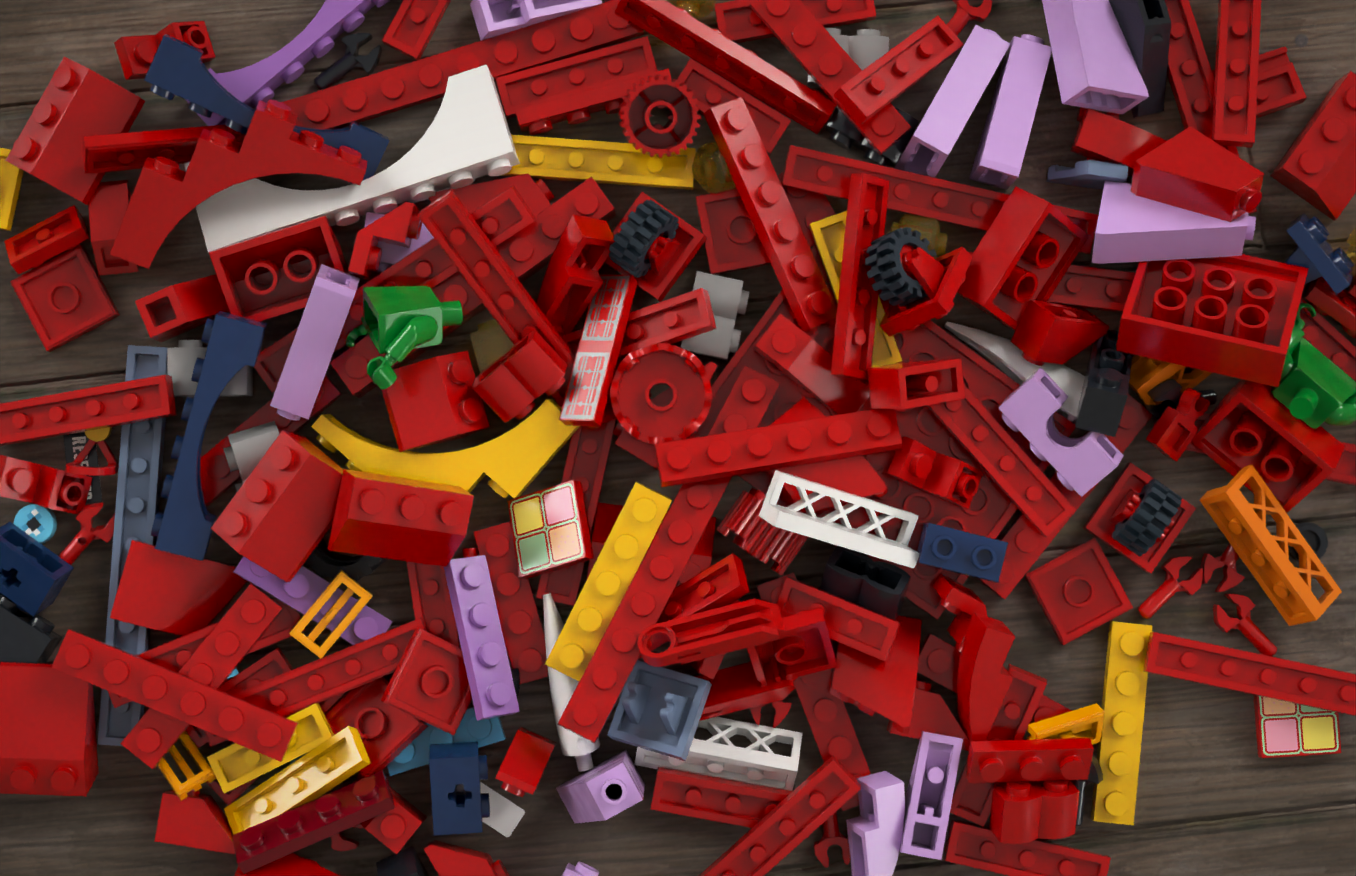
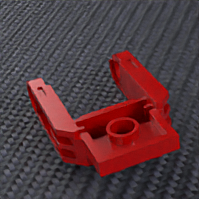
M756 598L653 624L641 632L637 643L644 663L653 667H664L679 662L682 665L747 648L751 662L720 669L717 671L714 679L703 674L694 676L708 680L712 684L700 721L784 700L795 689L793 682L798 677L838 667L822 608L800 611L794 615L782 618L779 605ZM664 639L671 642L669 648L664 652L653 653L649 651L651 645L658 640Z

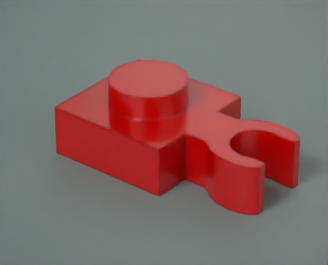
M1188 387L1182 393L1177 408L1173 409L1169 406L1166 408L1146 440L1164 456L1177 462L1199 429L1194 425V422L1207 411L1210 401L1201 397L1200 392Z

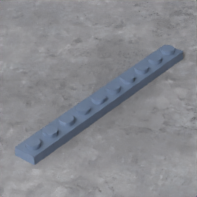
M128 345L125 381L167 375L166 347ZM166 417L124 424L121 429L105 643L133 655L149 650L150 628L111 619L110 614L131 541L138 540L152 545H156L157 537L151 536L155 516L159 512ZM102 689L97 745L122 746L120 743L144 715V705L131 701L114 708L107 690Z

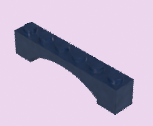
M165 34L144 81L152 84L150 91L168 100H173L175 95L190 101L188 106L190 110L208 118L211 117L213 112L228 119L225 124L226 126L246 135L255 110L233 96L213 77L201 60L204 51ZM351 121L348 128L313 129L294 126L293 129L297 133H300L301 130L313 132L324 139V144L339 149V146H347L362 154L361 159L368 161L363 180L374 176L390 141L388 137L354 121Z
M222 311L216 314L215 320L207 319L201 341L208 344L204 359L197 358L191 381L198 383L195 397L187 396L181 416V420L188 421L184 437L177 435L171 454V459L178 460L174 475H166L161 497L168 499L164 514L157 512L151 531V536L158 537L155 546L157 550L203 561L207 553L213 531L211 527L215 523L217 515L208 512L201 484V452L205 430L215 403L228 382L245 365L252 367L256 365L267 327L266 323Z

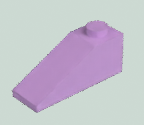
M922 731L905 796L904 827L899 850L901 853L942 860L963 742L962 738Z

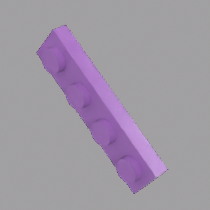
M486 556L452 559L447 567H444L476 719L479 721L520 712Z
M244 556L233 571V573L254 584L302 615L307 612L330 584L303 566L291 582H285ZM337 588L313 617L312 621L318 624L344 591ZM351 596L325 629L332 632L357 602V599ZM365 605L340 635V638L354 645L386 632L392 621Z

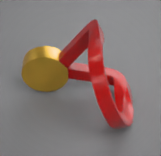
M112 427L84 431L89 441L73 462L66 463L65 472L89 476L116 474L119 464L105 441L110 436ZM97 443L108 465L105 467L80 466Z

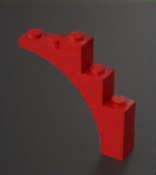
M270 99L267 103L259 100L242 144L236 142L235 136L227 131L218 128H212L211 131L203 129L186 172L180 170L179 164L168 158H147L110 255L149 269L158 249L179 221L197 205L232 185L253 178L290 173L323 175L361 185L368 161L361 159L362 154L350 147L339 146V149L324 144V139L313 132L301 130L300 133L293 131L297 115L290 113L292 109L289 106L276 100Z

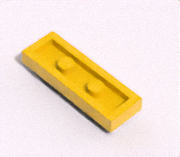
M315 703L287 717L299 724L281 762L236 743L208 756L207 759L223 793L225 794L310 752L334 736L320 704Z

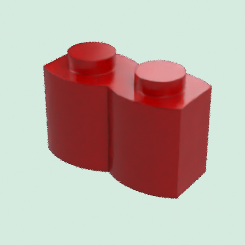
M533 330L518 341L506 354L484 369L475 378L472 389L505 423L514 417L520 420L535 407L534 399L543 393L550 396L564 384L566 379L563 376L566 373L567 363L536 330Z
M1071 780L1002 782L993 786L990 830L999 842L1004 844H1023L1038 838L1061 839L1072 836L1076 831L1080 791Z

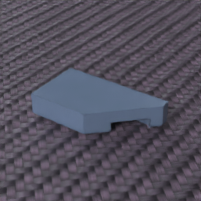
M1095 160L1078 161L1075 163V168L1052 165L1048 168L1047 182L1103 190L1105 180L1125 183L1128 175V166Z

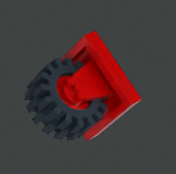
M641 192L613 230V240L615 242L610 245L609 250L611 252L604 263L621 275H633L638 281L637 286L659 302H662L707 240V237L650 196Z
M901 227L871 242L872 246L868 247L866 251L870 256L865 258V265L871 266V270L867 271L868 279L874 277L876 283L871 286L875 291L882 290L880 298L884 301L890 299L888 309L879 325L889 337L904 330L912 331L921 323L933 318H943L951 311L954 306L953 300L959 287L966 280L965 273L973 258L963 246L934 259L933 257L937 256L935 250L929 251L927 248L930 242L927 238L920 240L921 233L917 230L912 232L910 227L903 229Z
M1130 462L1126 464L1083 528L1139 568L1151 574L1194 513L1196 507Z

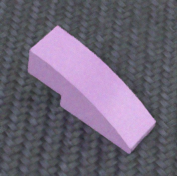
M473 0L470 3L480 40H485L602 4V1Z
M882 771L857 778L861 785V790L858 791L861 816L846 820L852 876H892L898 860L905 815L904 782L887 771Z

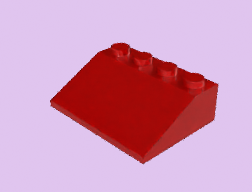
M1242 254V256L1139 262L1121 316L1116 351L1279 387L1309 268Z
M0 662V793L87 796L99 773L93 684L51 668L52 664Z

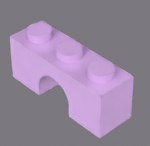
M1040 367L1013 391L998 408L1002 412L1004 422L1013 431H1020L1030 441L1029 446L1032 452L1040 460H1047L1058 471L1057 477L1067 489L1070 491L1075 490L1082 497L1119 465L1124 455L1104 434L1090 431L1083 437L1069 438L1057 430L1053 420L1054 413L1063 405L1068 396Z

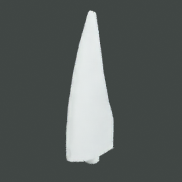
M947 321L944 326L946 329L1020 385L1041 367L1068 396L1057 412L1071 422L1076 420L1085 378L1084 375L1063 364L1045 362L1043 366L1035 365L1022 357L1023 351L1010 342L1011 340Z
M551 593L543 595L546 659H548L564 627ZM547 666L553 712L562 753L565 756H575L579 772L593 769L591 752L600 747L599 737L594 744L558 725L579 681Z

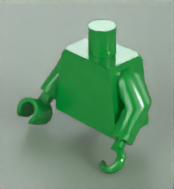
M428 286L363 287V316L361 317L363 323L349 333L345 343L347 347H354L355 340L368 332L379 354L386 355L370 360L367 364V373L380 389H387L397 379V375L391 366L397 361L401 363L413 349L441 344L443 341V326L462 324V306L459 300L440 302Z
M1301 303L1279 387L1272 386L1271 392L1276 399L1290 410V413L1295 418L1303 420L1313 429H1317L1323 422L1331 426L1350 425L1356 420V381L1303 338L1305 333L1302 328L1305 322L1300 318L1299 312L1302 308H1305L1313 318L1316 316V311L1312 305Z

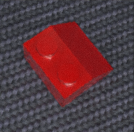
M468 350L436 356L393 369L397 375L396 381L387 389H381L399 452L464 438L490 427L482 398L472 389L476 377Z

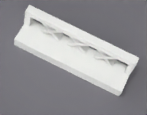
M775 470L759 517L774 527L913 569L915 568L920 553L908 547L918 520V515ZM784 483L796 486L801 498L788 507L777 505ZM805 489L813 491V493L807 495ZM824 496L831 497L836 510L822 518L817 517L811 504ZM840 500L845 501V502H848V503H847L846 505L842 506ZM861 506L866 509L870 521L855 529L851 527L846 514ZM805 507L807 514L800 512L799 510ZM875 511L880 512V513H883V514H881V515H879V516H876ZM894 517L903 519L896 541L886 538L881 528L882 524ZM840 519L842 524L835 523L834 521ZM874 529L876 535L868 532Z
M713 717L701 720L698 724V727L706 728L713 737L706 741L693 738L686 761L637 747L634 763L637 766L653 769L663 767L792 791L798 772L802 733ZM736 734L743 735L752 744L746 748L736 747L728 738ZM774 742L791 744V756L774 754L768 745Z

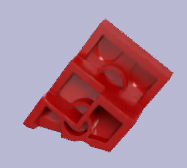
M803 397L769 426L826 416ZM863 455L767 470L771 476L774 475L775 470L860 497L876 494L877 498L888 493V487ZM784 483L779 498L790 506L801 498L796 486ZM805 489L807 495L813 493V491ZM824 496L811 504L816 515H820L828 509H835L829 496ZM840 500L842 506H844V505H846V504L848 503V502H845V501ZM805 507L799 510L800 512L807 514Z
M132 540L110 618L184 636L210 625L215 616L230 603V600L248 581L233 573L237 567L235 565L206 558L201 561L155 549L156 545Z
M898 615L896 621L901 622L886 661L838 642L835 654L838 667L832 668L830 694L846 703L856 705L861 711L870 716L877 712L897 723V731L908 734L916 689L922 620Z

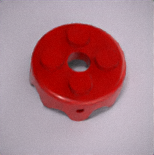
M656 343L632 351L620 362L612 380L610 399L616 419L623 429L635 439L646 444L655 445L687 439L696 433L705 422L710 411L712 388L705 367L698 357L680 347L667 343ZM665 384L672 389L673 399L669 405L658 407L651 402L649 394L654 386Z

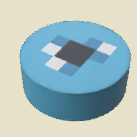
M31 504L18 511L14 519V525L43 544L54 536L57 529V519L51 509Z

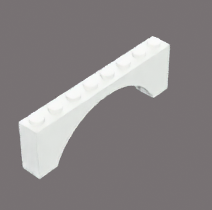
M486 64L448 77L446 92L440 109L423 137L400 160L380 173L362 180L361 185L351 184L326 190H296L275 186L253 178L232 185L212 195L197 205L196 210L208 252L324 215H326L330 226L336 224L338 226L351 225L359 221L360 216L366 215V212L383 214L397 208V204L409 200L424 201L429 199L428 197L434 196L436 191L448 187L457 189L473 183V179L485 175H503L509 172L512 166L518 165L520 162L494 78ZM189 163L184 164L186 171L189 166Z

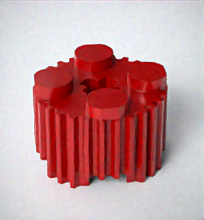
M650 75L647 81L641 78L639 85L636 83L632 84L633 90L627 89L628 96H623V102L619 105L618 117L622 120L619 122V125L624 128L622 133L624 136H628L626 138L630 144L633 143L632 146L636 150L640 149L642 154L648 152L650 157L656 154L659 158H662L664 153L671 157L672 152H675L677 155L680 154L679 149L686 150V144L693 143L692 136H697L698 134L695 128H700V124L697 123V120L701 119V115L697 114L700 106L695 105L698 99L694 96L692 97L694 92L687 89L688 86L686 84H679L680 81L675 78L671 80V77L661 75L654 77ZM655 106L660 109L665 107L669 109L670 113L666 115L669 121L666 125L662 126L658 122L651 125L649 118L653 115L650 111Z
M753 487L749 492L743 490L716 530L726 537L730 531L736 535L732 541L734 544L767 564L769 559L773 560L775 563L771 569L782 576L809 537L774 527L759 517L766 494Z

